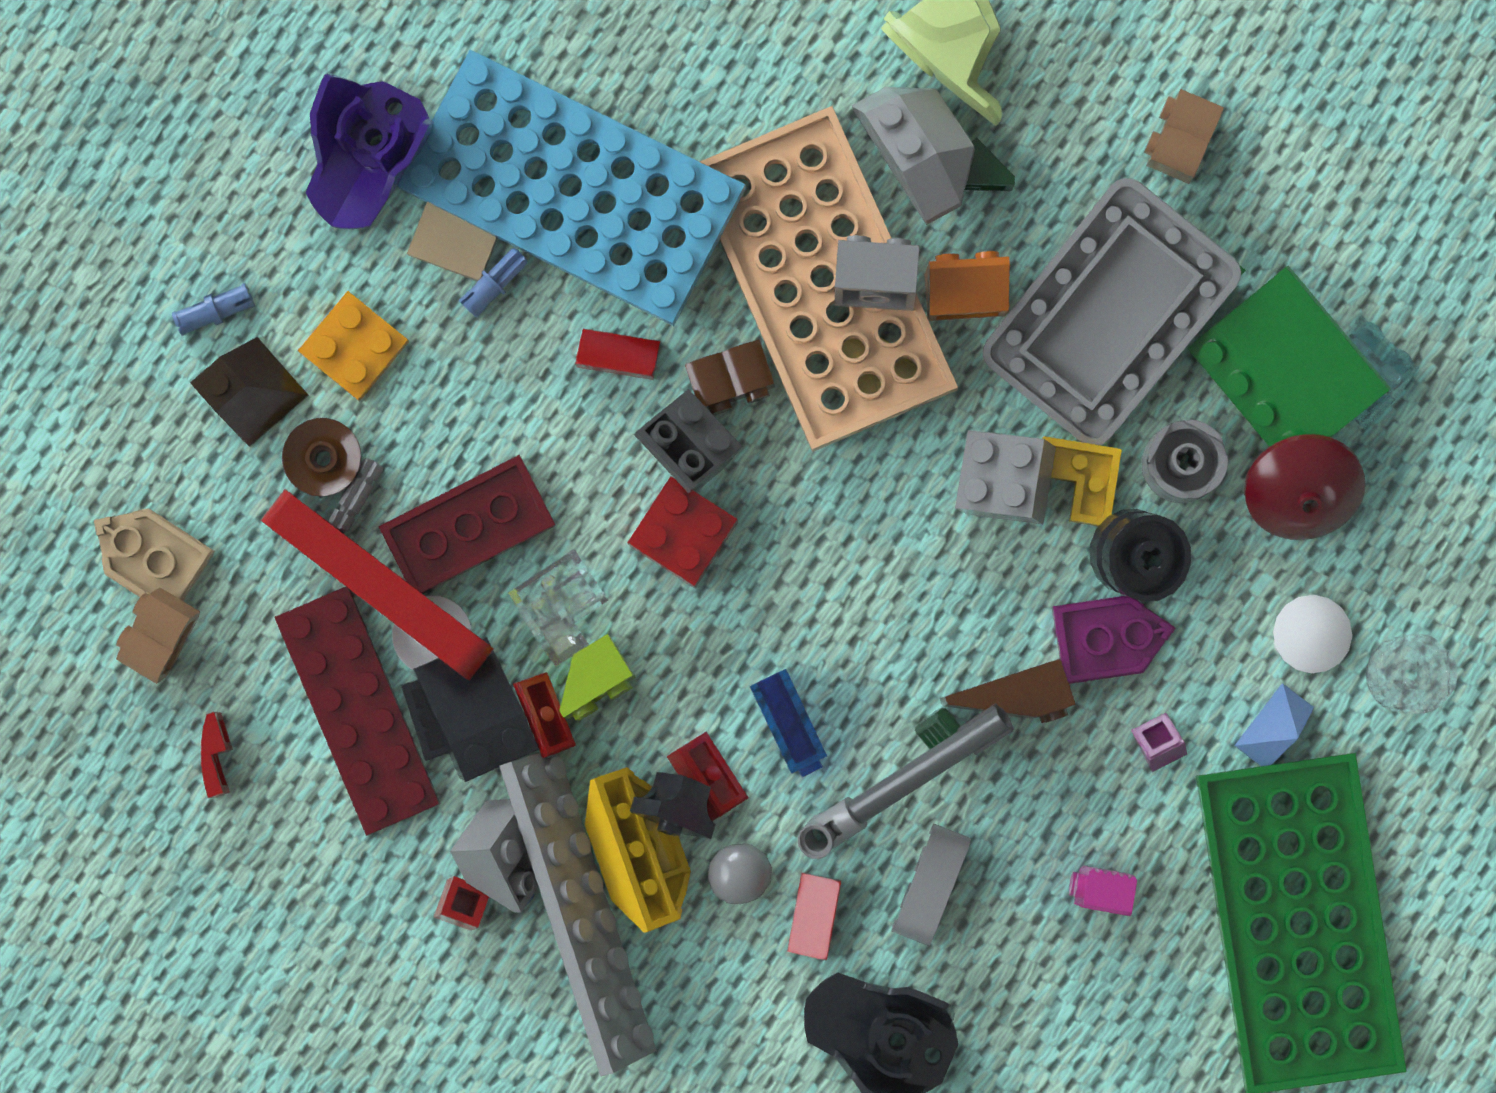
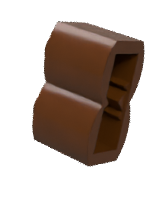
M760 340L751 341L685 364L695 396L713 415L733 409L731 402L746 398L747 403L763 400L770 396L768 390L775 388Z

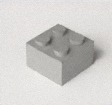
M859 235L848 236L847 241L838 240L834 306L913 311L916 297L919 245H911L910 240L903 238H891L887 240V243L871 242L869 237Z
M968 430L955 508L968 515L1043 525L1056 447L1045 439Z

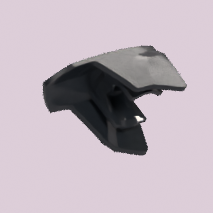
M835 973L822 981L806 998L804 1028L807 1042L835 1057L861 1093H926L942 1084L959 1045L953 1023L955 1012L951 1005L910 987L890 988L867 983L841 973ZM893 1033H901L905 1042L903 1045L892 1046L888 1041L889 1037ZM929 1048H936L940 1052V1058L936 1062H928L925 1059V1052Z

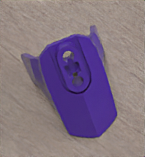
M325 74L309 114L317 167L305 193L317 213L330 226L340 229L370 227L398 185L408 165L420 154L434 122L429 119L420 99L384 81L361 85L341 76ZM397 102L402 105V110L398 114L392 115L388 113L390 104ZM379 134L382 135V140L379 144L370 145L372 138L378 137Z

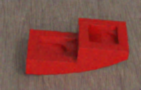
M221 712L206 714L201 738V768L208 798H215L230 793L218 755L231 751L233 748Z

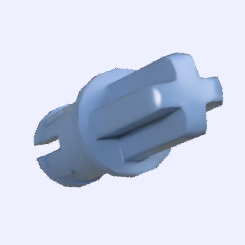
M511 249L488 273L484 270L481 272L483 276L459 299V302L477 318L500 293L503 295L506 293L503 288L524 268L528 262L527 259L517 249Z

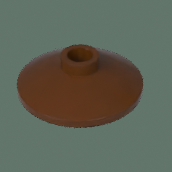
M314 418L301 423L289 434L282 451V464L290 482L302 492L318 497L331 496L346 489L356 478L361 466V449L356 436L341 422L330 418ZM323 451L329 452L331 456L329 464L320 466L317 463L318 454Z

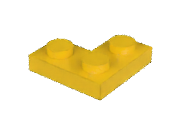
M1044 436L1042 439L1056 447L1051 479L1075 483L1069 522L1099 526L1106 517L1112 515L1122 449Z

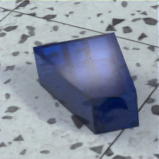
M784 669L749 686L790 773L799 771L801 777H804L822 768L820 760L827 757V754L787 670Z

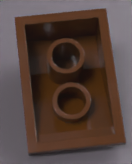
M1061 659L940 698L942 706L981 712L996 703L1008 716L1029 719L1039 717L1041 723H1047L1068 716L1066 708L1076 705Z

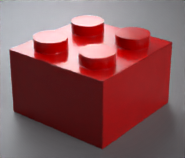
M670 476L627 543L637 552L693 588H696L737 525L738 519L695 491L688 493L675 478Z

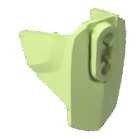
M923 0L903 16L896 11H889L883 18L886 23L881 27L882 31L925 73L931 77L935 74L938 81L997 126L1002 118L1000 103L977 82L989 52L1001 31L990 1Z

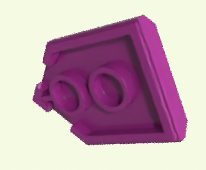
M1128 596L1052 606L1059 657L1069 684L1144 673L1152 659L1176 629L1166 620L1145 607L1143 603Z

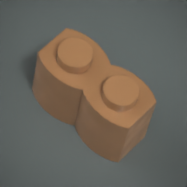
M1180 89L1176 98L1168 96L1159 118L1165 120L1160 133L1152 132L1144 150V153L1150 155L1146 166L1190 184L1202 161L1224 107Z
M160 587L150 594L144 593L139 598L133 609V613L137 615L133 627L128 625L116 643V646L120 647L116 660L156 684L167 677L200 614L199 610Z

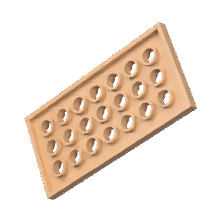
M833 106L700 161L735 180L744 179L751 185L750 192L740 199L719 240L812 452L958 390L957 383L917 294L913 311L847 307L850 314L844 322L835 323L827 317V309L835 303L838 240L847 241V237L853 235L869 237L871 242L887 243V240L891 239ZM807 149H816L823 155V160L815 167H808L800 159L802 153ZM772 164H780L786 168L787 175L780 182H772L764 174L767 167ZM830 183L838 189L839 194L833 201L824 202L817 197V188L822 184ZM793 198L802 204L803 209L799 215L787 217L780 211V206L786 199ZM751 214H760L766 219L767 224L760 232H750L744 226L745 219ZM837 219H849L854 225L853 232L846 237L834 234L831 226ZM805 233L814 235L818 240L817 247L811 252L800 251L795 244L796 239L800 235ZM766 249H776L781 253L782 260L775 267H765L759 260L761 253ZM820 268L828 269L834 276L833 282L827 287H817L811 281V275L815 270ZM782 284L793 285L798 291L797 297L789 303L780 302L775 297V291L778 286ZM798 319L810 321L813 325L812 333L806 338L795 337L790 331L794 321ZM887 323L897 325L901 330V337L893 343L884 342L878 334L881 326ZM849 339H858L864 344L865 352L858 358H849L842 351L843 344ZM814 354L825 356L829 362L827 370L821 374L811 373L806 367L807 359ZM901 359H910L916 364L917 372L911 378H901L895 373V364ZM866 374L875 375L879 378L881 387L876 393L865 394L858 387L859 379ZM832 389L840 391L845 398L844 404L835 410L826 408L821 401L823 394Z

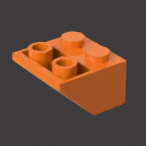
M984 251L976 253L974 259H959V254H941L935 256L936 261H929L924 274L928 321L1006 316L1009 311V256L999 257V252Z

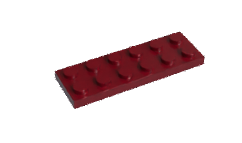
M345 586L275 616L276 623L366 836L441 804L351 590Z

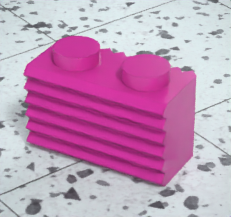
M1084 865L1080 868L1079 873L1072 872L1069 895L1074 896V904L1082 908L1131 916L1137 879L1134 875L1124 872H1114Z

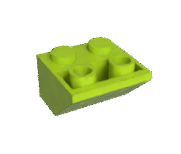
M606 634L573 655L559 710L563 718L569 719L573 716L575 720L580 721L599 709L595 703L607 695L610 699L614 700L633 688L629 681L636 677L610 635Z

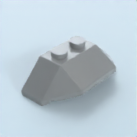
M884 87L851 105L857 118L926 225L962 205L963 192L968 180L975 147L937 89Z

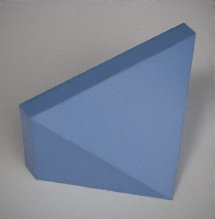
M1282 683L1234 746L1258 765H1272L1299 738L1314 707Z

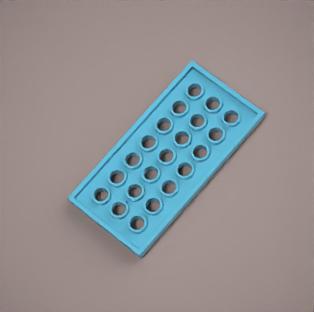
M469 50L432 119L434 123L423 149L415 160L408 165L397 185L399 189L426 203L429 202L498 239L672 326L675 325L746 190L744 183L472 50ZM486 93L496 95L497 104L492 110L481 111L477 108V101L481 95ZM519 110H527L531 113V121L524 128H515L511 125L513 114ZM558 126L565 129L566 135L560 144L550 145L545 142V134L550 128ZM467 127H474L479 130L478 140L469 146L460 144L459 135L461 131ZM589 143L598 145L600 147V154L596 160L584 162L579 158L580 149L584 145ZM509 144L513 147L512 157L502 163L493 160L494 149L498 145ZM622 160L631 161L635 167L633 174L626 179H619L613 174L615 165ZM449 161H456L461 165L459 175L452 180L443 179L441 177L442 166ZM534 161H543L547 164L546 174L536 180L527 176L528 166ZM574 177L581 180V190L575 196L569 197L561 193V185L566 179ZM656 177H663L669 181L667 192L661 196H653L648 192L649 182ZM490 178L495 182L494 191L486 197L476 195V183L480 179ZM605 194L614 196L616 198V206L611 212L603 214L596 211L595 203L600 196ZM697 194L704 199V204L700 211L688 213L682 209L683 200L688 195ZM516 195H525L529 198V206L526 211L520 214L510 212V200ZM640 211L648 213L651 216V222L646 229L636 231L630 227L629 222L633 214ZM550 212H559L564 218L562 226L555 231H548L543 228V219ZM677 228L684 231L686 238L681 246L670 248L664 244L665 234L669 230ZM585 229H593L598 233L596 244L590 248H582L577 244L579 233ZM619 246H627L633 252L632 259L625 265H616L611 260L612 252ZM654 263H661L667 267L666 277L658 283H653L646 279V271Z

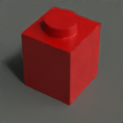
M453 876L446 881L434 918L472 931L479 927L489 896L466 883L464 879Z

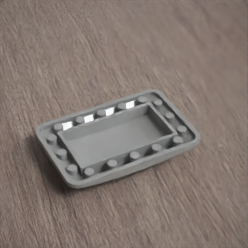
M1133 178L1117 180L1109 187L987 339L983 347L984 361L990 369L1080 442L1103 445L1112 437L1236 288L1241 278L1240 265L1233 256L1142 183Z

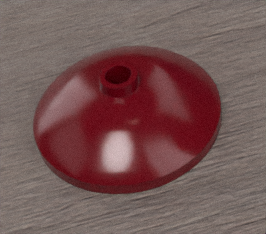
M1297 435L1273 444L1257 457L1246 476L1244 496L1250 515L1265 531L1280 538L1290 540L1314 539L1337 530L1356 513L1365 493V475L1358 457L1342 442L1323 435ZM1308 500H1315L1310 504H1304Z

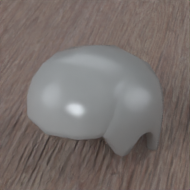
M747 843L733 844L720 849L710 861L708 882L713 893L720 900H724L729 904L749 903L762 896L770 885L772 867L766 854L755 846Z

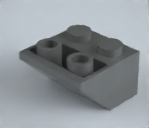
M689 389L634 434L688 493L700 489L715 477L743 447Z

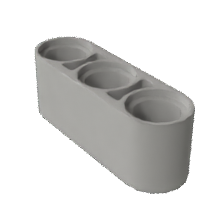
M933 824L929 831L931 835L927 845L922 849L914 870L916 871L912 883L908 885L900 906L902 909L899 917L894 921L892 932L930 946L937 931L971 838L937 824Z

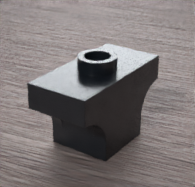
M657 772L651 790L643 797H634L630 809L631 813L657 823V831L675 837H680L681 834L712 839L716 825L711 821L707 812V801L711 787L683 775Z

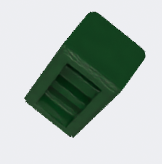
M942 707L935 710L915 727V732L925 745L931 749L958 732L957 729L960 725L949 711Z

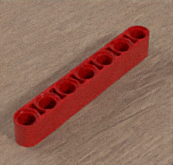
M286 489L283 490L262 517L261 521L467 680H471L494 650L488 643Z

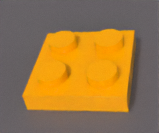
M347 291L298 349V352L360 402L410 341Z

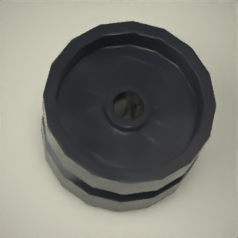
M1125 509L1106 517L1095 530L1090 543V564L1096 578L1106 588L1142 602L1159 601L1175 593L1185 581L1191 566V546L1185 532L1173 520L1140 509Z

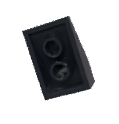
M487 637L482 639L490 645ZM494 651L491 652L470 681L440 658L413 668L457 774L464 782L492 771L500 765L512 762L539 750L524 712Z

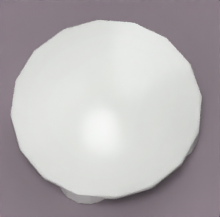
M1318 595L1297 597L1286 604L1276 617L1273 630V643L1277 653L1294 669L1307 673L1325 672L1340 664L1348 653L1352 640L1350 620L1342 607L1331 599Z

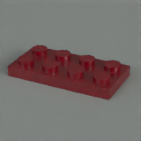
M518 455L378 527L406 582L424 594L555 527L556 524L521 456Z

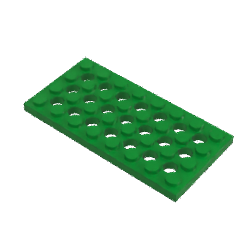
M1356 753L1196 775L1245 1093H1266L1407 1072ZM1320 786L1328 789L1331 794V802L1323 810L1315 808L1311 802L1313 790ZM1279 792L1288 794L1292 800L1291 810L1282 816L1276 814L1271 806L1273 797ZM1239 798L1248 799L1253 807L1251 817L1245 821L1237 820L1232 813L1233 803ZM1325 826L1332 827L1337 833V842L1330 849H1323L1317 841L1319 830ZM1285 832H1292L1298 839V848L1290 855L1283 854L1278 848V839ZM1248 837L1255 839L1259 845L1258 855L1250 861L1241 858L1238 852L1240 842ZM1331 866H1338L1344 875L1343 883L1335 889L1327 887L1323 880L1324 872ZM1297 871L1303 876L1305 884L1300 893L1291 895L1284 887V879L1289 873ZM1253 877L1260 878L1265 884V893L1258 900H1250L1244 891L1246 882ZM1343 905L1350 913V921L1345 927L1337 929L1330 922V913L1335 907ZM1299 911L1306 912L1311 920L1309 930L1303 934H1296L1290 926L1291 917ZM1259 917L1267 918L1272 927L1270 935L1263 940L1255 939L1251 933V924ZM1350 945L1356 952V961L1349 968H1341L1336 961L1337 951L1343 946ZM1305 951H1311L1317 958V966L1309 974H1302L1296 964L1298 956ZM1272 957L1277 962L1278 971L1273 978L1264 980L1257 973V965L1261 959ZM1356 985L1362 991V1002L1355 1008H1348L1342 999L1343 992L1347 987ZM1312 991H1318L1323 997V1007L1315 1014L1307 1013L1303 1007L1305 995ZM1271 997H1279L1284 1004L1283 1014L1277 1019H1268L1263 1012L1264 1003ZM1362 1025L1369 1032V1040L1365 1046L1354 1048L1349 1042V1033L1354 1027ZM1318 1031H1324L1330 1039L1328 1049L1321 1054L1313 1053L1309 1046L1310 1037ZM1278 1037H1285L1290 1043V1052L1283 1059H1274L1270 1054V1044Z

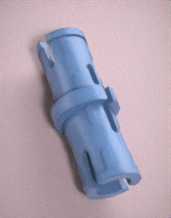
M246 283L214 297L212 294L204 296V301L180 311L172 312L176 327H180L178 331L181 336L213 322L215 325L224 323L223 318L250 307H255L251 293H248L249 288Z

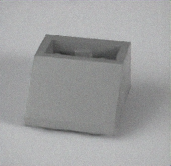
M486 800L450 852L466 883L515 913L522 912L538 888V883L511 800Z

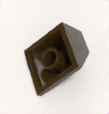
M258 337L220 356L190 382L212 409L249 447L309 396Z

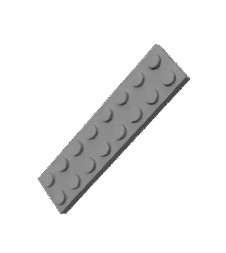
M537 753L500 765L499 767L600 1076L613 1074L657 1050L653 1041V1032L647 1023L641 1005L640 993L635 986L628 965L627 953L621 944L616 928L615 916L610 910L603 889V880L598 873L591 852L590 840L585 834L578 812V804L572 794L566 776L565 764L559 753L546 758H542L541 753Z

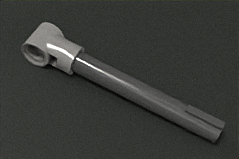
M995 703L957 729L958 732L854 799L847 797L823 813L814 815L799 833L798 846L800 850L812 859L826 857L833 848L865 829L869 819L972 753L977 755L1013 732L1014 728L1007 713ZM813 829L822 831L826 835L828 842H821L816 839Z

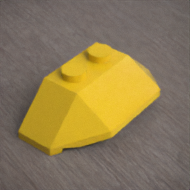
M625 767L590 780L585 827L611 901L646 933L681 919L683 910L681 907L686 896L691 870L679 837L657 831V823L630 812L634 797L645 796L652 786L635 776L633 771Z

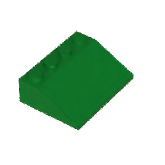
M1289 265L1187 348L1269 447L1283 439L1297 435L1316 434L1332 437L1391 389Z

